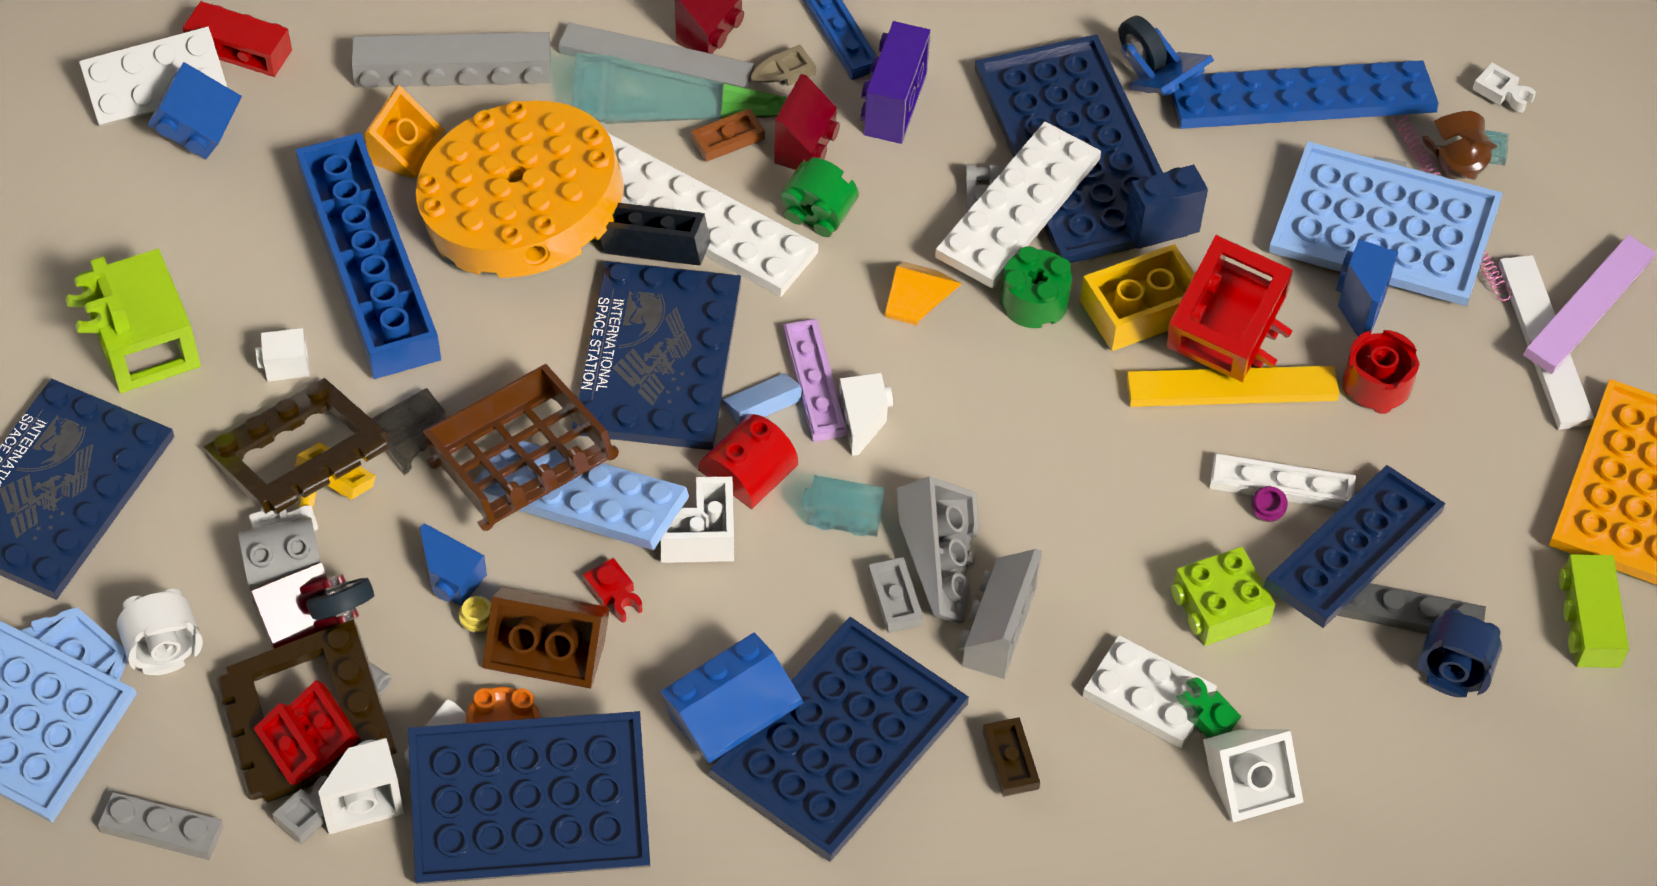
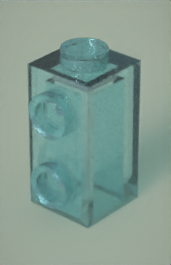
M814 475L811 489H804L801 509L807 510L808 525H813L823 530L847 531L857 536L869 535L877 537L884 509L885 488Z

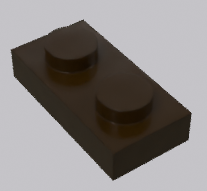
M1020 717L983 724V736L1002 797L1039 790L1040 779Z

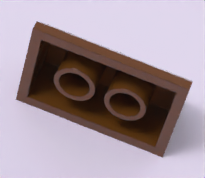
M502 587L492 596L482 668L591 689L605 644L610 607Z

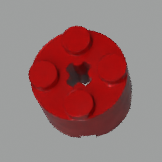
M1383 330V333L1371 334L1372 331H1368L1358 336L1351 346L1343 374V390L1362 406L1373 409L1379 414H1386L1393 408L1402 405L1409 398L1420 362L1416 355L1417 349L1415 345L1404 335L1392 330Z

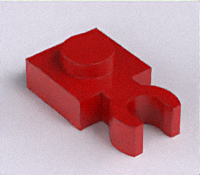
M614 557L583 574V583L601 606L614 604L615 616L620 622L624 623L627 621L626 612L623 609L626 606L634 607L638 613L643 612L641 598L637 594L631 593L634 591V582Z

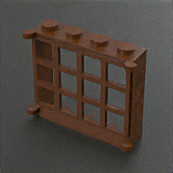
M547 364L538 367L423 431L432 457L426 459L427 464L432 469L441 466L483 516V519L477 522L483 531L490 530L495 523L607 460H614L619 454L618 448L615 445H611L608 432ZM551 398L557 401L562 409L543 420L532 410ZM525 414L534 425L511 436L503 425ZM569 415L578 424V427L557 438L548 426ZM496 430L505 441L482 452L474 441ZM540 431L549 443L527 454L518 443ZM583 433H586L595 443L583 451L578 446H574L568 451L564 444ZM467 446L475 457L459 465L451 454ZM512 448L520 459L498 471L489 459ZM555 449L565 459L564 462L553 468H550L548 464H541L538 467L534 462ZM482 464L490 473V476L475 484L466 472ZM525 466L536 476L521 486L515 481L508 483L505 477ZM497 482L506 494L489 503L482 490Z

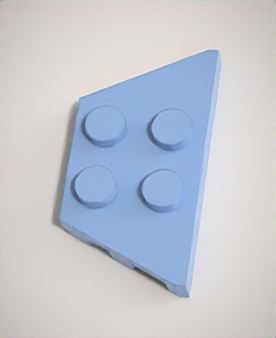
M78 607L60 612L55 617H44L31 621L32 627L20 630L117 680H120L128 663L124 647Z

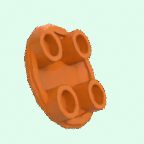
M500 686L481 688L476 691L467 709L466 724L536 719L541 717L538 707L534 703L533 694L523 688L515 689Z

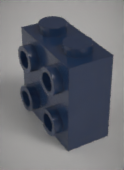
M1194 164L1182 168L1176 167L1153 176H1144L1131 182L1124 225L1137 249L1200 232L1208 188Z

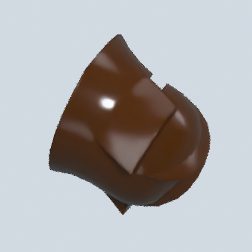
M1461 111L1434 120L1443 140L1454 136L1462 138L1448 145L1440 146L1436 145L1428 136H1422L1426 147L1438 158L1446 177L1449 179L1468 178L1475 180L1478 174L1490 163L1492 150L1498 147L1485 133L1484 117L1474 111Z

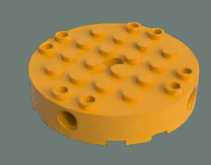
M538 100L513 101L489 110H482L447 133L433 147L423 162L418 174L415 194L417 206L428 235L442 257L446 256L455 263L456 267L476 275H480L481 272L497 273L498 278L528 276L560 266L582 253L581 248L593 238L599 240L607 231V224L614 221L612 215L617 208L618 202H622L624 182L611 138L606 129L593 116L579 108L559 102Z

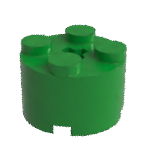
M810 158L808 162H805L804 159L781 191V201L787 209L784 215L790 222L796 225H801L802 222L813 226L814 230L821 236L830 237L839 228L858 199V188L853 180L848 184L841 177L844 171L833 163L821 158Z
M1032 246L1021 248L1019 253L1007 262L1003 272L1000 300L1009 319L1020 326L1033 329L1042 328V324L1052 321L1053 324L1059 322L1066 314L1072 284L1070 262L1050 251L1036 249Z

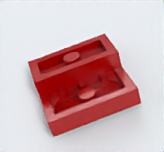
M317 680L307 687L289 706L279 703L254 727L259 738L291 785H296L317 773L341 756L360 739V736L325 684Z

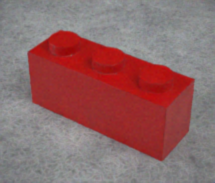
M200 1L182 27L183 33L209 27L219 60L272 77L276 76L292 51L288 28Z

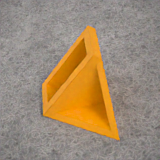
M903 262L896 266L885 317L918 326L919 321L961 286L962 283L938 270Z

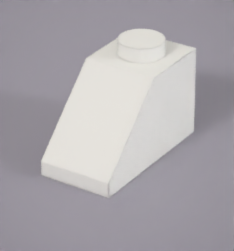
M881 373L840 378L839 401L847 426V437L852 456L859 455L887 422L888 407H893L891 387L884 386Z

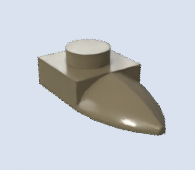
M797 45L764 60L753 71L751 81L767 83L784 81L789 86L796 83L800 74L807 75L808 77L816 75V65L803 47Z

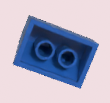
M755 632L660 691L671 720L708 763H711L803 704L801 696L774 652Z

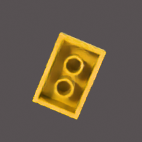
M1174 243L1085 275L1083 277L1080 302L1110 350L1115 351L1168 331L1169 323L1195 273Z

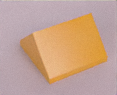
M398 85L394 88L366 130V146L374 166L408 178H414L427 155L445 132V129Z

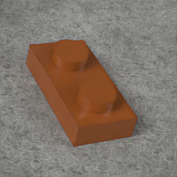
M750 108L691 131V140L706 162L765 139V130Z

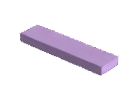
M811 319L783 324V333L796 382L802 388L801 400L812 442L846 437L847 426L818 320Z

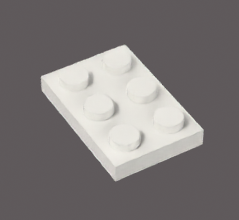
M1119 635L1084 688L1082 697L1182 749L1195 728V725L1190 720L1195 711L1191 707L1182 706L1178 702L1176 695L1187 691L1193 696V691L1186 684V681L1194 677L1203 680L1207 687V694L1216 691L1217 685Z

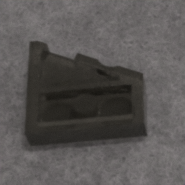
M426 388L371 419L386 431L389 443H387L389 449L385 452L403 475H405L412 469L411 463L419 451L424 452L428 446L423 431L447 417L446 411Z

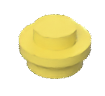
M482 596L468 598L459 610L461 625L472 632L487 630L491 602Z

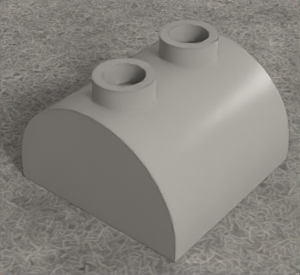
M311 517L238 531L253 604L256 603L251 590L321 563Z

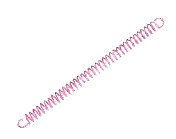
M1403 115L1405 118L1401 119V120L1398 122V124H1399L1402 120H1405V119H1406V120L1408 121L1409 119H1408L1405 115ZM1408 122L1401 126L1402 128L1404 125L1410 124L1405 129H1399L1397 124L1396 128L1399 130L1402 138L1405 139V143L1410 148V152L1413 153L1412 155L1415 157L1418 165L1421 166V170L1423 172H1431L1437 169L1432 174H1439L1440 176L1441 173L1437 172L1438 168H1434L1435 163H1432L1433 159H1429L1430 154H1426L1427 150H1423L1425 146L1421 145L1422 141L1419 140V136H1415L1414 127H1410L1411 123ZM1412 128L1409 133L1404 134L1406 130ZM1411 133H1415V135L1412 136V137H1410V138H1407V136L1404 138V136H1403V135H1407V134L1410 135ZM1418 137L1416 141L1409 143L1413 138ZM1420 142L1418 146L1412 147L1415 143ZM1423 146L1421 150L1415 152L1417 148ZM1422 151H1426L1423 155L1417 156ZM1424 156H1429L1427 159L1420 161ZM1431 160L1429 164L1423 165L1426 161ZM1434 165L1431 169L1425 170L1428 166ZM1484 252L1487 254L1483 257L1482 261L1487 258L1490 259L1481 263V265H1485L1483 268L1480 266V269H1482V273L1485 274V278H1487L1495 293H1502L1509 289L1510 296L1507 299H1500L1497 295L1499 300L1506 301L1512 296L1511 289L1507 286L1501 292L1495 291V288L1502 287L1505 281H1501L1503 277L1498 276L1500 271H1495L1497 267L1493 266V261L1489 262L1491 257H1486L1488 252ZM1493 263L1491 266L1484 268L1487 264ZM1498 272L1496 276L1490 277L1494 273ZM1501 277L1500 280L1493 282L1495 279ZM1504 282L1501 286L1496 287L1499 283Z

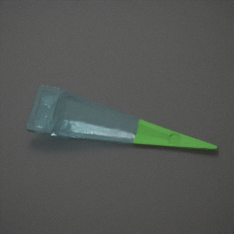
M576 53L572 106L585 111L599 122H605V124L722 119L749 108L756 117L777 116L787 99L785 96L689 76L610 55Z

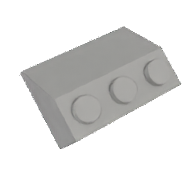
M1032 549L999 557L996 559L993 570L985 571L980 591L984 592L981 601L975 599L969 621H973L971 631L964 629L958 650L964 652L962 667L1005 679L1036 591L1041 550Z

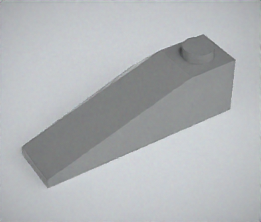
M929 476L897 488L899 523L934 617L961 623L964 622L969 583L965 578L967 566L972 565L974 560V553L970 551L971 540L978 535L979 529L977 495L974 491Z

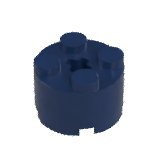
M1448 609L1443 613V616L1434 620L1430 625L1418 658L1417 668L1420 673L1423 670L1427 675L1426 682L1443 694L1458 698L1467 697L1468 692L1478 691L1477 695L1483 694L1490 687L1502 651L1501 631L1492 623H1485L1475 617L1464 615L1459 610Z

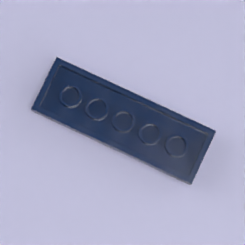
M1386 465L1266 578L1263 587L1324 628L1443 512L1446 503L1392 467Z

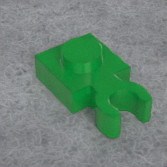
M1198 677L1188 679L1186 684L1192 689L1193 696L1189 692L1184 691L1178 693L1176 698L1182 706L1191 707L1195 711L1190 718L1193 724L1207 738L1231 732L1242 716L1218 691L1207 694V687L1203 680Z

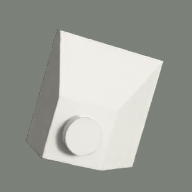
M1235 730L1203 739L1210 776L1229 819L1233 823L1303 803L1290 730Z

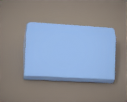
M783 373L725 398L723 403L738 425L750 414L766 417L800 402L802 388L795 380Z

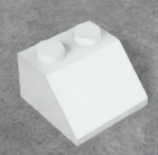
M386 738L366 740L357 746L348 748L318 791L328 834L404 814L397 775Z

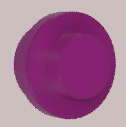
M1266 486L1255 492L1251 506L1253 513L1260 520L1274 522L1284 516L1287 511L1288 501L1284 492L1279 488Z

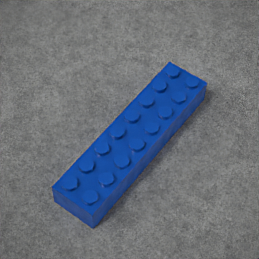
M361 132L295 149L300 177L373 378L377 379L441 361L437 331Z

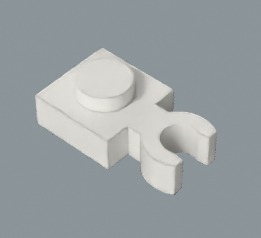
M1493 62L1475 80L1472 89L1499 105L1506 100L1510 102V106L1515 111L1520 113L1525 111L1527 105L1525 100L1532 103L1536 94L1535 90L1531 87L1519 86V77Z

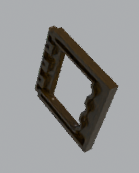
M323 378L320 381L309 384L304 390L290 398L279 401L276 406L260 415L249 418L244 424L230 432L219 435L214 441L203 446L207 457L265 514L270 511L279 514L299 502L297 497L299 494L306 498L330 484V476L337 480L361 466L359 459L362 458L368 462L389 449L387 444L389 439L383 428L326 378ZM328 410L355 433L269 484H266L242 461L248 451L256 448L262 449L274 442L275 437L279 433L293 431L305 424V420L309 416L318 413L323 414Z
M354 619L227 666L228 674L222 675L215 680L222 705L226 706L224 713L231 737L236 738L233 740L240 769L247 770L243 772L242 776L250 800L264 797L268 803L297 792L300 789L310 787L321 776L326 775L329 777L344 755L343 753L329 765L296 785H291L283 773L280 772L278 765L254 730V727L264 718L254 682L323 655L326 656L341 709L360 736V739L351 747L357 746L366 740L386 738L391 755L397 753L363 641Z

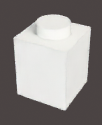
M303 328L261 333L262 347L256 348L258 369L265 368L268 382L310 376L307 345Z

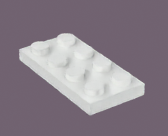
M209 27L79 61L98 125L103 126L154 112L171 78L183 62L227 87Z

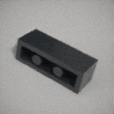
M619 202L612 215L614 221L607 224V231L600 237L604 254L701 266L710 244L705 213Z

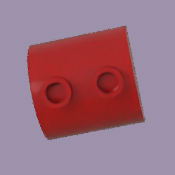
M750 414L699 461L698 471L706 477H732L733 496L752 510L798 466V455L790 439L776 424L761 415Z

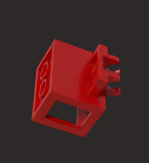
M1215 235L1169 323L1167 348L1242 383L1251 366L1261 368L1263 363H1266L1269 367H1275L1278 360L1261 349V346L1266 337L1276 340L1279 333L1285 338L1290 337L1292 333L1289 327L1275 318L1288 295L1293 269ZM1226 257L1272 277V280L1269 281L1226 261Z

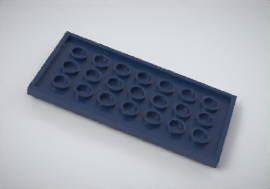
M1090 35L975 60L976 74L1013 157L1016 156L1044 122L1101 150L1100 160L1044 226L1056 255L1067 259L1070 263L1137 248L1124 225L1131 182L1144 176L1163 173L1098 35Z

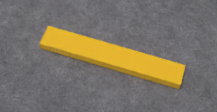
M1334 366L1250 368L1243 383L1214 369L1128 371L1126 378L1130 407L1338 401L1339 397Z

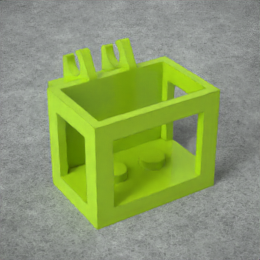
M159 248L110 264L106 263L104 256L91 260L92 270L79 273L78 277L74 279L76 287L81 286L83 294H68L65 299L67 306L85 307L86 312L89 313L91 321L78 320L75 325L77 332L97 333L120 394L201 367L190 321ZM172 340L176 341L182 357L129 374L125 360L126 355Z

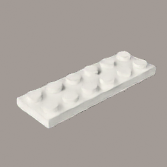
M1044 122L936 248L935 258L993 289L1003 277L1007 262L1014 255L1018 254L1021 248L1028 246L1100 160L1101 150Z

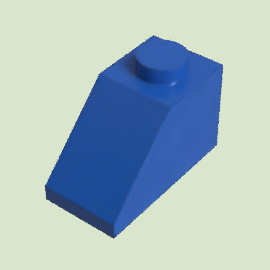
M424 523L420 527L431 589L441 600L446 602L451 600L462 606L487 576L485 555Z

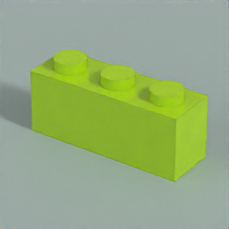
M1570 554L1565 568L1560 569L1558 577L1560 590H1565L1566 596L1563 606L1564 620L1570 622L1571 628L1568 636L1569 651L1575 654L1577 667L1621 668L1629 651V643L1614 555Z

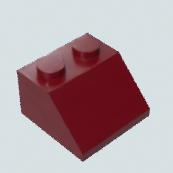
M675 0L676 44L687 49L713 54L717 48H722L733 28H738L744 18L742 0Z
M800 74L775 119L774 163L796 170L804 159L805 162H808L810 158L825 159L827 145L829 141H835L840 129V123L836 122L837 107L807 75Z

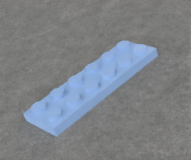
M526 441L518 443L527 454L542 447ZM509 448L491 458L490 462L499 471L520 458L512 448ZM553 450L534 462L538 467L541 464H548L550 468H553L564 462L565 459L557 450ZM601 463L519 511L654 550L688 499L689 494L685 486ZM525 466L505 477L508 483L515 481L521 486L536 476ZM483 468L475 479V484L489 477L490 473ZM497 482L482 490L489 502H493L506 494Z

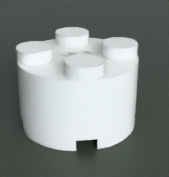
M168 589L164 592L144 597L132 596L125 600L123 603L124 610L117 620V630L129 665L134 670L135 667L141 668L143 674L146 675L167 674L184 667V659L192 653L194 658L200 653L203 645L202 636L191 606L179 589Z

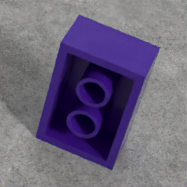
M893 21L889 32H883L879 44V52L881 54L879 57L874 56L870 69L871 81L865 80L861 93V99L866 100L860 115V121L865 122V136L899 144L903 143L928 73L931 29Z

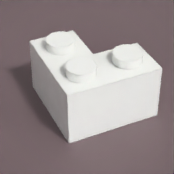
M696 477L697 508H681L660 540L661 563L734 561L732 477Z

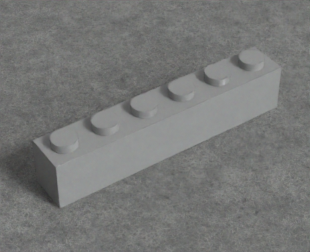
M550 32L353 36L352 71L355 88L396 87L398 85L407 87L551 83Z

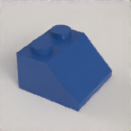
M1360 239L1354 252L1347 250L1341 267L1343 271L1335 290L1341 292L1338 307L1357 337L1373 330L1387 294L1398 251Z

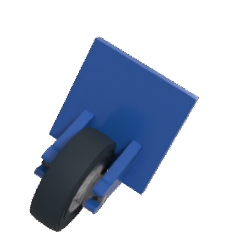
M1135 15L1128 18L1118 28L1122 53L1138 76V79L1129 84L1131 90L1158 93L1163 96L1169 95L1178 90L1179 84L1184 80L1201 75L1205 71L1204 67L1214 61L1212 55L1187 52L1176 53L1157 27L1154 28L1150 22L1141 16Z

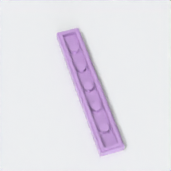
M1628 234L1530 343L1523 355L1550 374H1553L1653 261L1657 253Z

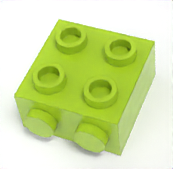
M1242 546L1177 568L1174 583L1171 586L1174 601L1177 605L1183 606L1187 614L1190 630L1194 635H1199L1204 646L1269 624L1275 607V602L1268 590L1263 587L1264 583Z

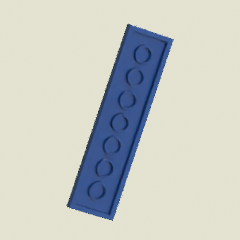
M1423 60L1201 74L1195 78L1184 80L1179 84V89L1171 93L1180 129L1437 113L1439 104Z

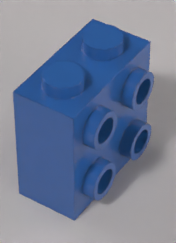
M183 62L171 78L148 126L157 130L162 136L168 137L186 147L191 153L207 159L219 144L242 96Z

